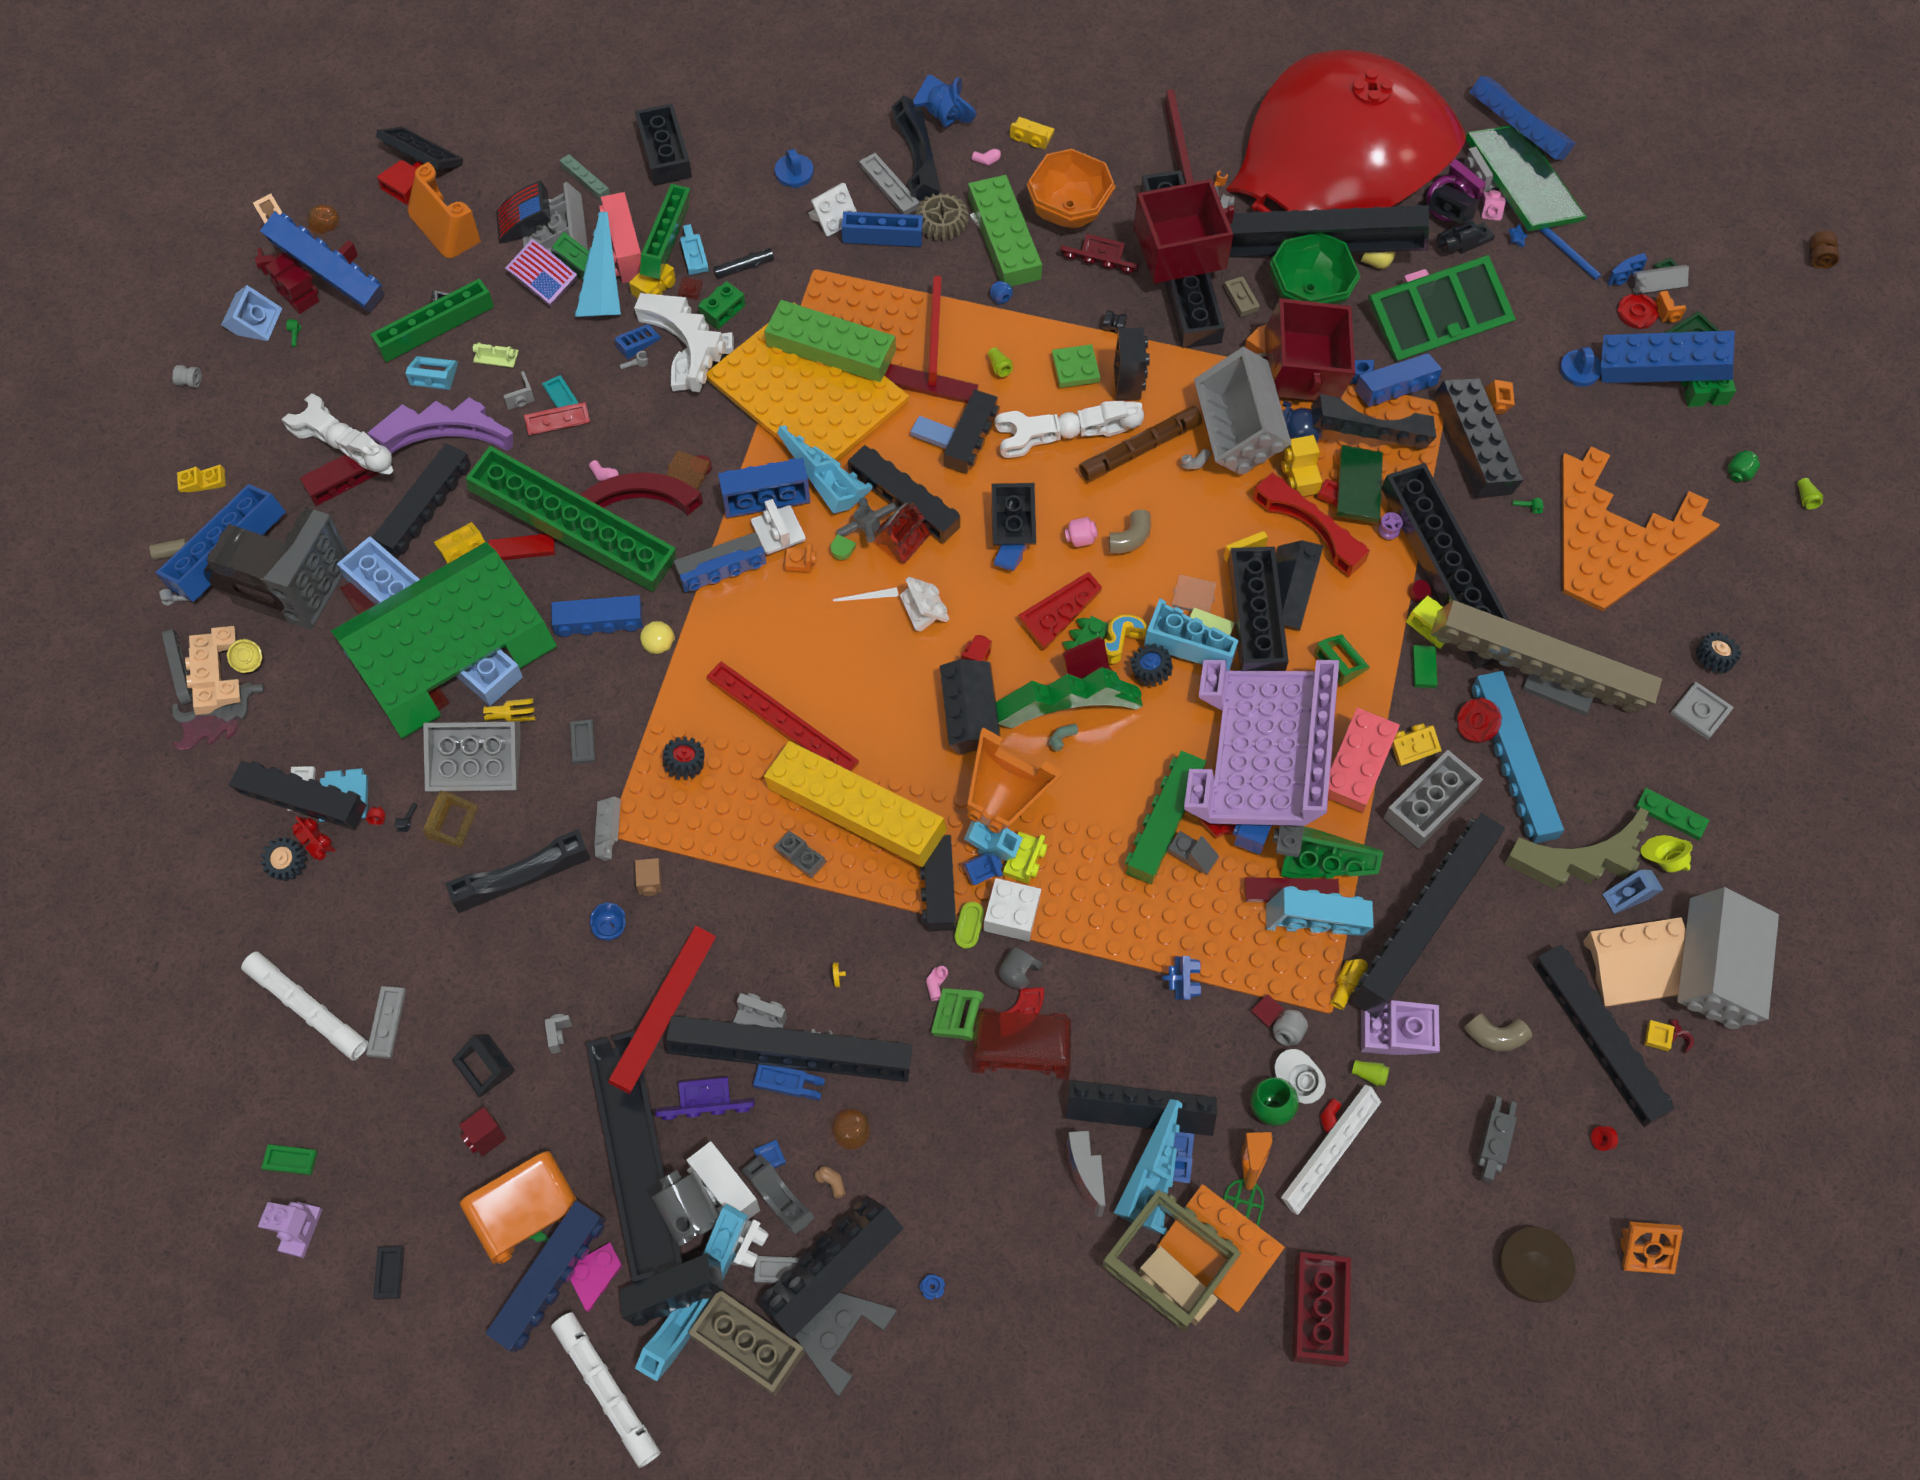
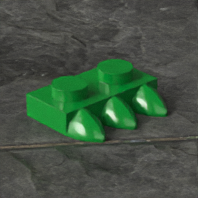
M1093 616L1090 618H1078L1077 623L1082 629L1070 630L1072 638L1076 641H1063V646L1066 650H1069L1097 637L1104 639L1107 635L1108 623Z

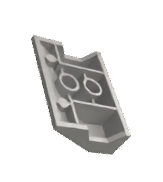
M568 182L563 183L564 193L549 199L551 221L536 226L537 232L523 236V246L525 247L533 239L551 252L554 243L565 232L588 250L581 193Z

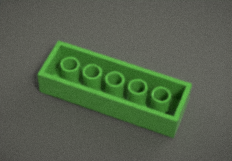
M1002 175L968 183V199L978 219L981 233L1000 281H1004L1010 286H1016L1041 280L1042 263L1007 176Z
M780 300L764 331L768 347H775L784 352L793 353L799 357L820 362L824 365L878 382L882 381L896 352L894 335L784 300Z

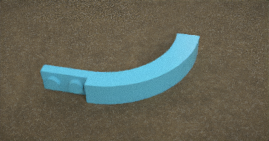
M728 1204L722 1207L703 1255L708 1253L721 1263L722 1279H724L734 1258L735 1247L748 1218V1215ZM713 1297L696 1301L687 1308L672 1311L653 1338L643 1347L635 1369L658 1381L690 1339L689 1331Z

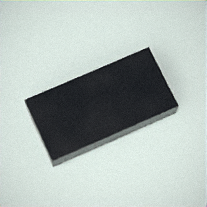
M403 1246L377 1248L373 1299H400L405 1249Z

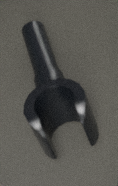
M412 803L405 818L395 819L394 826L397 827V832L409 831L412 815L418 806L416 803Z

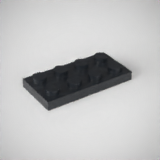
M403 126L377 130L376 138L382 140L383 144L399 149L400 153L414 157V160L417 162H429L435 171L462 166L464 158Z

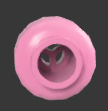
M1088 517L1071 520L1068 525L1069 529H1065L1067 541H1072L1075 547L1093 544L1095 538L1098 537L1095 521H1091Z

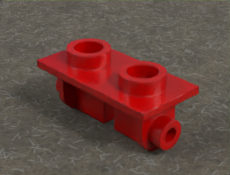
M296 817L299 823L292 826L293 834L303 845L310 840L305 848L314 859L321 861L326 857L325 853L327 851H336L331 845V839L319 831V825L316 821L309 817Z

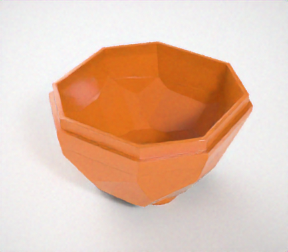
M1074 149L1046 154L1027 182V189L1036 214L1042 219L1070 229L1080 228L1095 220L1116 188L1105 162Z

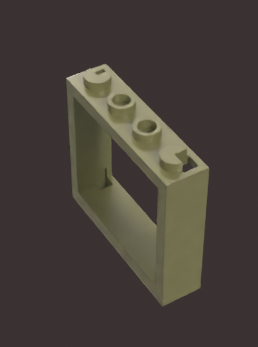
M1158 1189L1105 1258L1102 1267L1185 1331L1237 1261L1241 1252L1232 1244L1231 1240H1224L1217 1235L1218 1231L1208 1223L1203 1224L1196 1218L1197 1215L1188 1207L1182 1208L1178 1205L1173 1195L1169 1196L1166 1192ZM1157 1206L1227 1259L1188 1313L1118 1260V1257Z

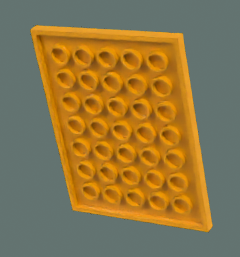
M768 323L707 372L706 379L782 444L784 442L777 432L779 426L785 425L788 427L787 431L795 437L800 435L804 438V443L811 448L816 446L836 461L840 460L909 402V395L885 376L881 382L824 365L820 362L799 357L793 353L784 352L775 347H768L764 333Z

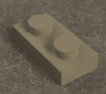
M1243 276L1224 283V288L1240 317L1259 311L1260 305Z

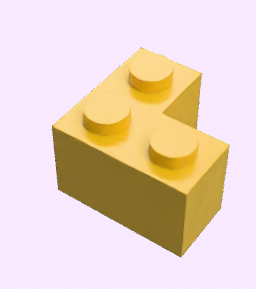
M1314 435L1290 439L1291 445L1285 448V457L1281 462L1282 471L1288 477L1287 484L1294 490L1299 491L1302 496L1319 494L1322 485V479L1317 467L1320 451Z

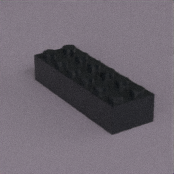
M1480 378L1444 380L1433 396L1475 498L1513 494L1523 482V478Z
M1275 547L1231 548L1228 567L1236 639L1239 640L1237 648L1240 671H1286L1289 660Z
M868 1196L860 1199L855 1203L854 1209L846 1216L841 1217L828 1234H824L818 1239L817 1245L804 1253L791 1270L781 1275L778 1283L761 1295V1299L756 1304L776 1327L793 1339L904 1228L886 1206Z

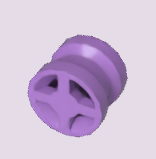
M1386 513L1379 525V534L1388 540L1398 537L1403 525L1401 516L1396 513Z

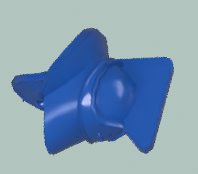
M928 75L913 100L914 107L926 106L928 112L936 119H939L944 128L954 124L955 119L964 123L972 122L977 115L975 109L960 97L962 78L959 77L948 85L934 76Z

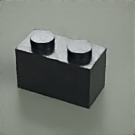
M1445 185L1433 190L1429 209L1459 224H1463L1474 218L1479 200Z

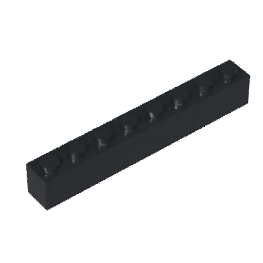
M1561 944L1538 956L1533 966L1643 1127L1668 1115L1675 1109L1671 1097L1662 1090L1656 1075L1648 1070L1642 1055L1632 1047L1626 1032L1621 1030L1615 1022L1613 1013L1605 1008L1599 993L1592 989L1587 982L1585 973L1578 969L1574 963L1572 954L1565 950Z

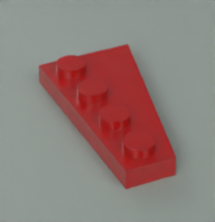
M1087 572L1020 613L1018 620L1041 648L1045 650L1101 592L1102 586L1090 572Z

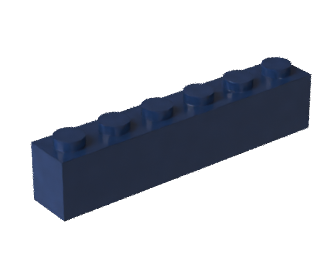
M575 1201L485 1334L511 1352H517L518 1349L522 1350L530 1339L528 1335L534 1327H538L545 1317L544 1311L548 1305H552L559 1297L560 1292L558 1290L564 1282L567 1283L572 1278L575 1272L573 1268L579 1260L582 1261L590 1250L589 1244L603 1232L605 1227L603 1224L606 1219L583 1203Z

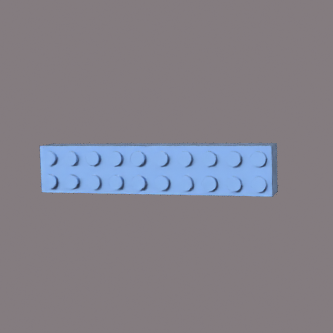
M370 536L337 563L343 577L374 605L420 580ZM501 649L456 675L460 681L489 706L523 678L518 664Z

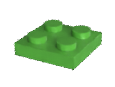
M1092 344L1052 350V359L1059 388L1100 382V373Z

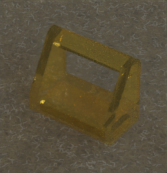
M440 790L423 832L429 840L462 848L478 806L454 794ZM452 805L467 809L456 838L440 832Z

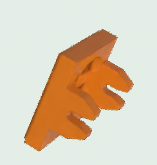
M1630 1222L1628 1229L1622 1228L1624 1238L1620 1239L1621 1248L1624 1253L1622 1262L1624 1271L1675 1274L1683 1233L1681 1225ZM1651 1233L1650 1240L1645 1244H1635V1241L1641 1235ZM1660 1234L1667 1236L1668 1241H1664L1665 1246H1662L1661 1242H1659ZM1650 1245L1660 1246L1659 1252L1655 1255L1647 1254L1646 1250ZM1633 1252L1644 1253L1647 1258L1646 1263L1639 1261ZM1662 1255H1667L1664 1259L1655 1262L1656 1259H1659Z

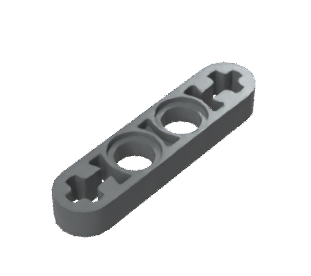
M174 628L162 631L179 702L181 705L193 702L191 688L188 689L186 675L188 674L185 662L181 660L183 654L178 635Z

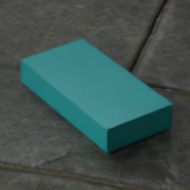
M561 375L542 383L543 388L556 408L578 404L577 399Z

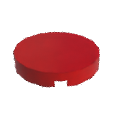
M1629 294L1623 297L1617 309L1619 319L1625 325L1635 329H1646L1652 326L1659 316L1658 306L1655 301L1643 294H1639V296Z
M1485 698L1467 701L1457 715L1458 730L1464 738L1472 742H1486L1492 739L1500 729L1502 721L1500 709L1494 702Z

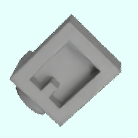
M556 1014L551 1016L550 1019H545L548 1047L551 1054L561 1052L560 1044H564L562 1029L572 1027L569 1015Z

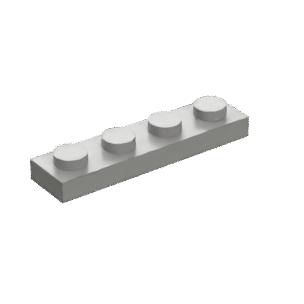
M876 153L859 161L860 168L901 214L907 215L917 209L920 202L911 196L910 191Z

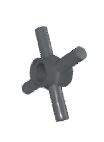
M863 497L859 499L860 507L853 515L856 521L838 529L837 533L840 536H845L857 529H862L866 534L867 542L872 543L875 541L874 532L880 527L878 519L896 511L897 506L892 502L873 511L868 506L867 499Z

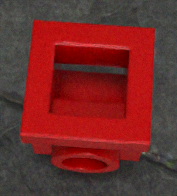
M975 635L973 641L967 643L965 652L963 651L961 654V659L987 661L992 650V641L983 635Z

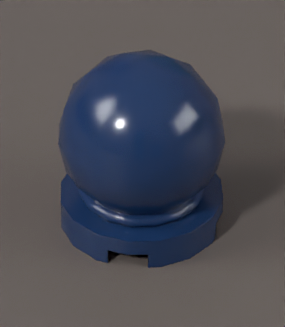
M1284 400L1282 406L1286 408L1282 412L1290 439L1314 435L1318 443L1323 435V429L1313 427L1311 409L1298 408L1293 410L1291 408L1292 403Z

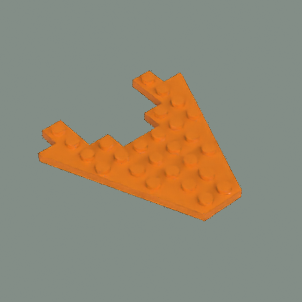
M1591 446L1583 461L1566 453L1562 457V593L1603 612L1715 532L1720 524L1701 516L1709 500L1690 491L1686 495L1674 521L1653 513L1646 528L1607 511L1606 509L1614 494L1594 485L1610 455Z

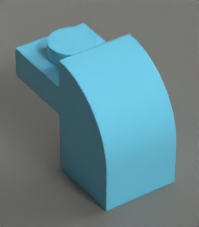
M971 821L964 840L979 848L978 853L989 852L995 856L997 855L1002 861L1015 858L1023 839L1008 828L1002 829L1000 833H994L988 829V826Z

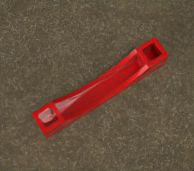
M1272 472L1255 487L1252 499L1265 510L1292 516L1312 527L1326 543L1333 565L1348 577L1366 562L1370 552L1366 545L1351 536L1348 530L1336 524L1330 516L1321 512L1314 503L1306 500L1299 491L1286 484L1283 478L1276 476Z

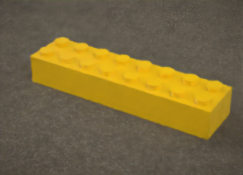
M791 741L786 744L764 775L769 790L921 867L924 866L947 831L943 817Z

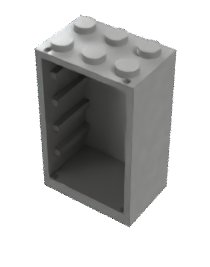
M1242 347L1194 379L1216 463L1242 475L1291 445L1269 362L1266 359Z
M1726 887L1690 898L1678 1003L1687 1006L1691 1011L1706 1015V1018L1710 1020H1716L1724 1024L1729 1029H1738L1740 1026L1755 1025L1758 1022L1769 1020L1779 914Z

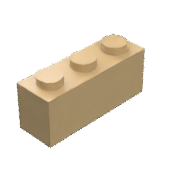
M1161 1246L1142 1265L1138 1272L1141 1278L1186 1313L1189 1312L1206 1289L1201 1282ZM1213 1293L1192 1320L1195 1326L1216 1304L1218 1298Z

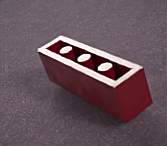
M344 454L326 463L324 466L306 473L300 477V480L315 506H318L381 473L361 467L355 460Z

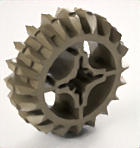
M940 192L936 196L932 193L931 198L925 196L924 201H920L916 209V215H923V235L927 234L928 239L934 237L935 241H937L938 238H942L944 242L948 237L952 241L953 235L959 238L960 233H964L965 227L968 225L969 213L966 204H963L962 199H957L956 195L951 197L949 193L942 195Z

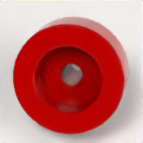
M1598 1126L1592 1131L1591 1141L1596 1149L1609 1151L1617 1146L1618 1135L1611 1126Z

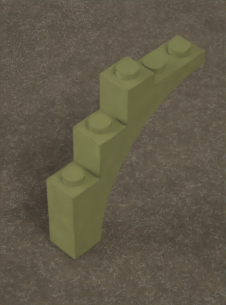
M1640 808L1631 822L1620 833L1607 841L1589 847L1576 849L1551 848L1534 844L1519 837L1505 865L1554 890L1557 889L1559 884L1564 885L1569 875L1591 884L1595 878L1600 879L1605 869L1626 879L1629 873L1634 874L1640 864V862L1636 861L1640 852L1635 850L1640 842L1637 836L1639 832L1643 834L1649 821L1645 820L1649 811Z

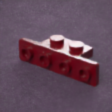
M1086 234L1082 250L1062 245L1060 248L1061 253L1068 259L1075 260V257L1082 258L1083 262L1087 264L1102 263V267L1107 269L1118 267L1127 274L1138 273L1139 270L1138 264L1121 260L1125 248V243Z

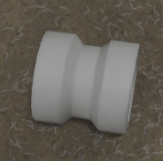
M176 365L174 367L173 382L175 385H188L192 388L199 387L202 379L200 368H187L184 365Z

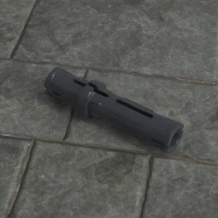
M767 248L756 253L750 252L745 257L714 266L713 268L717 279L751 267L757 268L762 263L773 261L774 256L771 248Z

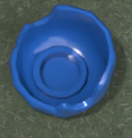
M610 902L602 903L592 911L590 928L592 934L599 940L612 941L619 938L624 932L626 925L625 912L617 904Z

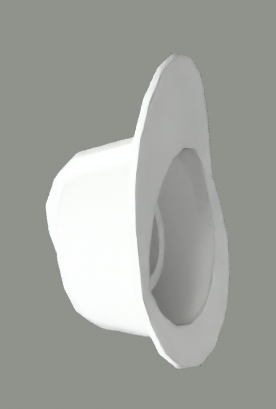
M1297 1049L1286 1050L1279 1055L1275 1063L1276 1076L1292 1084L1297 1092L1299 1102L1309 1104L1319 1100L1326 1087L1325 1077L1311 1058L1303 1051Z

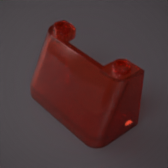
M990 1008L981 1009V1012L977 1013L975 1020L972 1073L984 1074V1069L992 1067V1071H997V1068L1045 1071V1075H1050V1071H1053V1073L1057 1074V1079H1069L1072 1020L1064 1013H1055L1052 1016L995 1012L994 1009Z

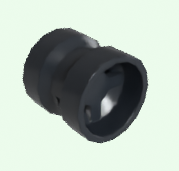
M1107 310L1102 330H1113L1118 334V328H1125L1127 315L1122 313L1117 315L1114 311Z

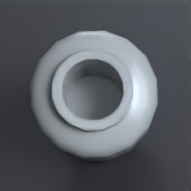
M1296 1010L1283 1011L1273 1025V1033L1276 1040L1285 1046L1300 1043L1308 1030L1307 1020L1301 1012Z

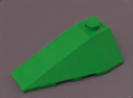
M1304 827L1300 856L1284 855L1281 876L1288 878L1326 877V879L1342 875H1349L1351 877L1378 874L1384 851L1314 828Z

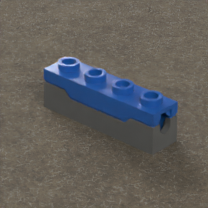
M756 532L676 559L674 564L684 592H688L690 590H698L700 587L710 583H718L730 576H738L750 569H758L766 564V557Z

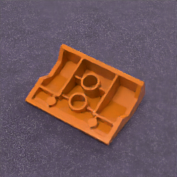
M1202 1184L1186 1207L1191 1209L1197 1215L1196 1218L1203 1224L1208 1223L1218 1231L1217 1235L1221 1238L1231 1240L1232 1244L1241 1252L1237 1261L1213 1292L1216 1297L1238 1313L1285 1247ZM1177 1220L1156 1247V1250L1160 1246L1165 1249L1205 1287L1209 1285L1227 1260Z

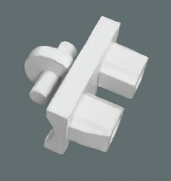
M747 1220L735 1247L732 1265H742L749 1268L754 1266L758 1255L749 1251L748 1248L751 1242L763 1246L768 1237V1233L759 1227L760 1222Z

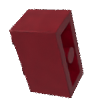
M484 1107L459 1125L463 1131L460 1137L473 1154L478 1151L482 1157L507 1139Z

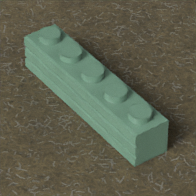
M570 154L560 160L561 168L596 196L600 202L602 201L601 197L610 195L609 188Z

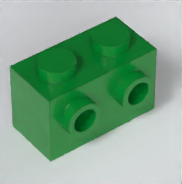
M727 281L718 286L709 297L703 299L698 305L699 313L704 315L705 321L717 330L746 306L744 293Z

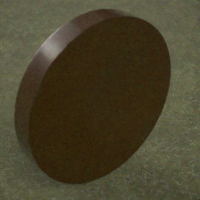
M1541 1227L1523 1228L1511 1235L1501 1249L1499 1256L1501 1275L1507 1286L1522 1299L1535 1303L1551 1302L1562 1296L1573 1283L1575 1260L1571 1249L1560 1236L1548 1229Z

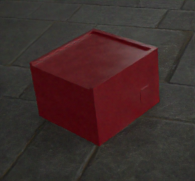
M1212 179L1137 193L1133 229L1142 249L1153 284L1227 269L1233 239L1230 224L1233 222L1235 209L1233 205L1223 209Z
M1279 299L1265 327L1266 360L1269 362L1278 397L1316 400L1320 394L1339 398L1343 396L1355 375L1352 306Z

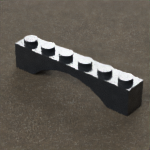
M903 95L891 108L894 121L905 136L913 156V173L908 180L911 196L924 201L925 196L931 198L932 193L936 196L939 195L941 189L922 107H914L913 99Z
M1320 394L1311 405L1313 427L1323 430L1337 431L1343 434H1352L1425 449L1436 438L1434 416L1414 413L1400 420H1381L1358 412L1339 397Z
M577 829L556 838L539 852L515 864L493 871L466 874L445 883L452 903L459 914L591 859L581 834Z

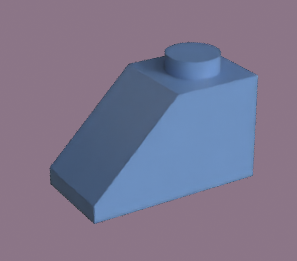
M1639 870L1603 893V896L1614 914L1649 900L1664 889L1652 870Z

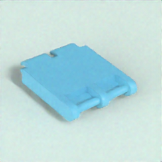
M362 768L346 770V776L343 775L342 770L325 771V778H320L322 786L328 787V785H333L341 789V792L353 791L361 796L360 799L367 805L361 818H366L369 778L367 775H364V770Z

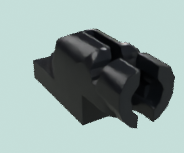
M1471 220L1439 233L1436 240L1438 248L1446 245L1442 253H1451L1458 250L1460 254H1463L1494 240L1495 235L1485 222L1476 225Z

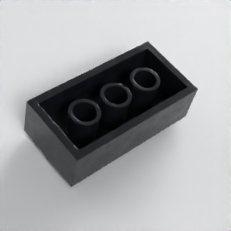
M673 103L635 111L637 127L653 184L658 185L692 177L689 157Z

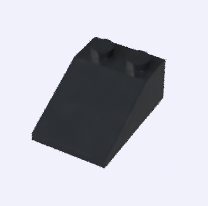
M1035 483L992 484L993 546L1036 545Z

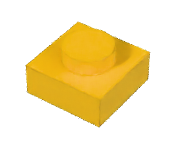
M1650 1020L1647 1024L1644 1045L1668 1052L1672 1046L1674 1026Z

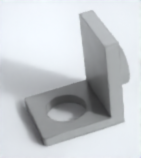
M524 371L521 374L526 388L504 395L508 410L515 407H523L527 403L535 401Z

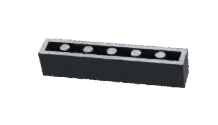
M445 443L372 536L393 557L398 559L401 554L408 550L409 543L414 537L419 536L423 525L432 519L437 507L444 504L447 494L457 487L461 476L468 473L471 463L467 453Z
M864 445L848 460V472L850 474L852 472L857 474V479L865 485L870 483L873 486L871 490L887 502H894L897 509L907 502L908 504L900 512L943 544L960 528V515L954 508H949L938 496L930 494L923 485H918L907 473H902L891 461H886L875 449H870Z
M241 761L229 783V786L239 794L355 830L367 806L360 799L361 796L353 791L341 792V789L336 786L328 785V787H325L314 779L302 780L303 778L297 774L289 773V775H286L275 767L267 769L255 761H251V763Z
M1070 1080L1066 1119L1155 1129L1169 1100L1173 1099L1182 1103V1108H1178L1176 1124L1180 1125L1179 1132L1213 1136L1217 1117V1097Z

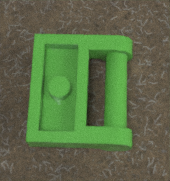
M943 988L931 1033L937 1037L960 1038L966 1041H973L975 1034L973 1028L979 1004L983 1002L984 994L973 990ZM969 1000L970 1005L964 1028H959L965 1002Z

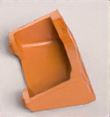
M427 162L417 168L408 204V214L444 257L453 258L480 243L481 240L470 208L463 202H454L446 206L442 201L444 198L439 191L435 179L436 171Z
M547 1151L531 1158L461 1200L460 1206L493 1264L497 1262L498 1264H503L512 1258V1253L515 1250L514 1246L558 1220L561 1222L574 1202L578 1200L551 1152Z

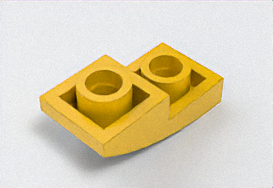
M217 465L201 471L199 468L193 467L178 472V491L196 492L226 486L225 468Z

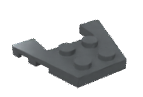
M838 1293L795 1338L804 1348V1351L834 1393L840 1397L853 1376L832 1362V1359L861 1317H864L882 1331H885L897 1310Z

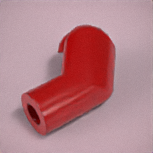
M1335 1099L1329 1101L1320 1115L1323 1129L1327 1133L1338 1122L1335 1115L1342 1106Z

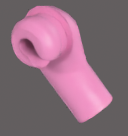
M991 149L984 154L974 151L972 161L989 166L1000 159L1001 152L998 149Z
M597 460L589 464V468L598 481H604L619 475L616 469L602 468Z
M945 966L935 967L926 979L931 1001L940 1000V985L948 976V970Z

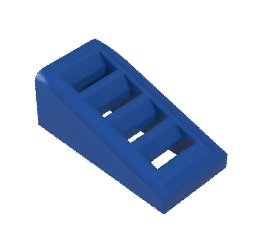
M647 324L614 338L616 348L628 360L639 351L660 340L661 337ZM648 331L652 336L648 337L645 332Z

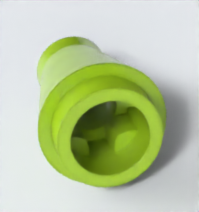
M996 347L988 351V357L990 358L994 373L1000 377L1008 376L1013 370L1012 361Z
M1809 478L1799 480L1797 486L1802 505L1806 506L1809 510L1821 506L1823 494L1811 483Z
M1355 1060L1352 1074L1377 1087L1379 1085L1385 1086L1390 1067L1384 1066V1063Z

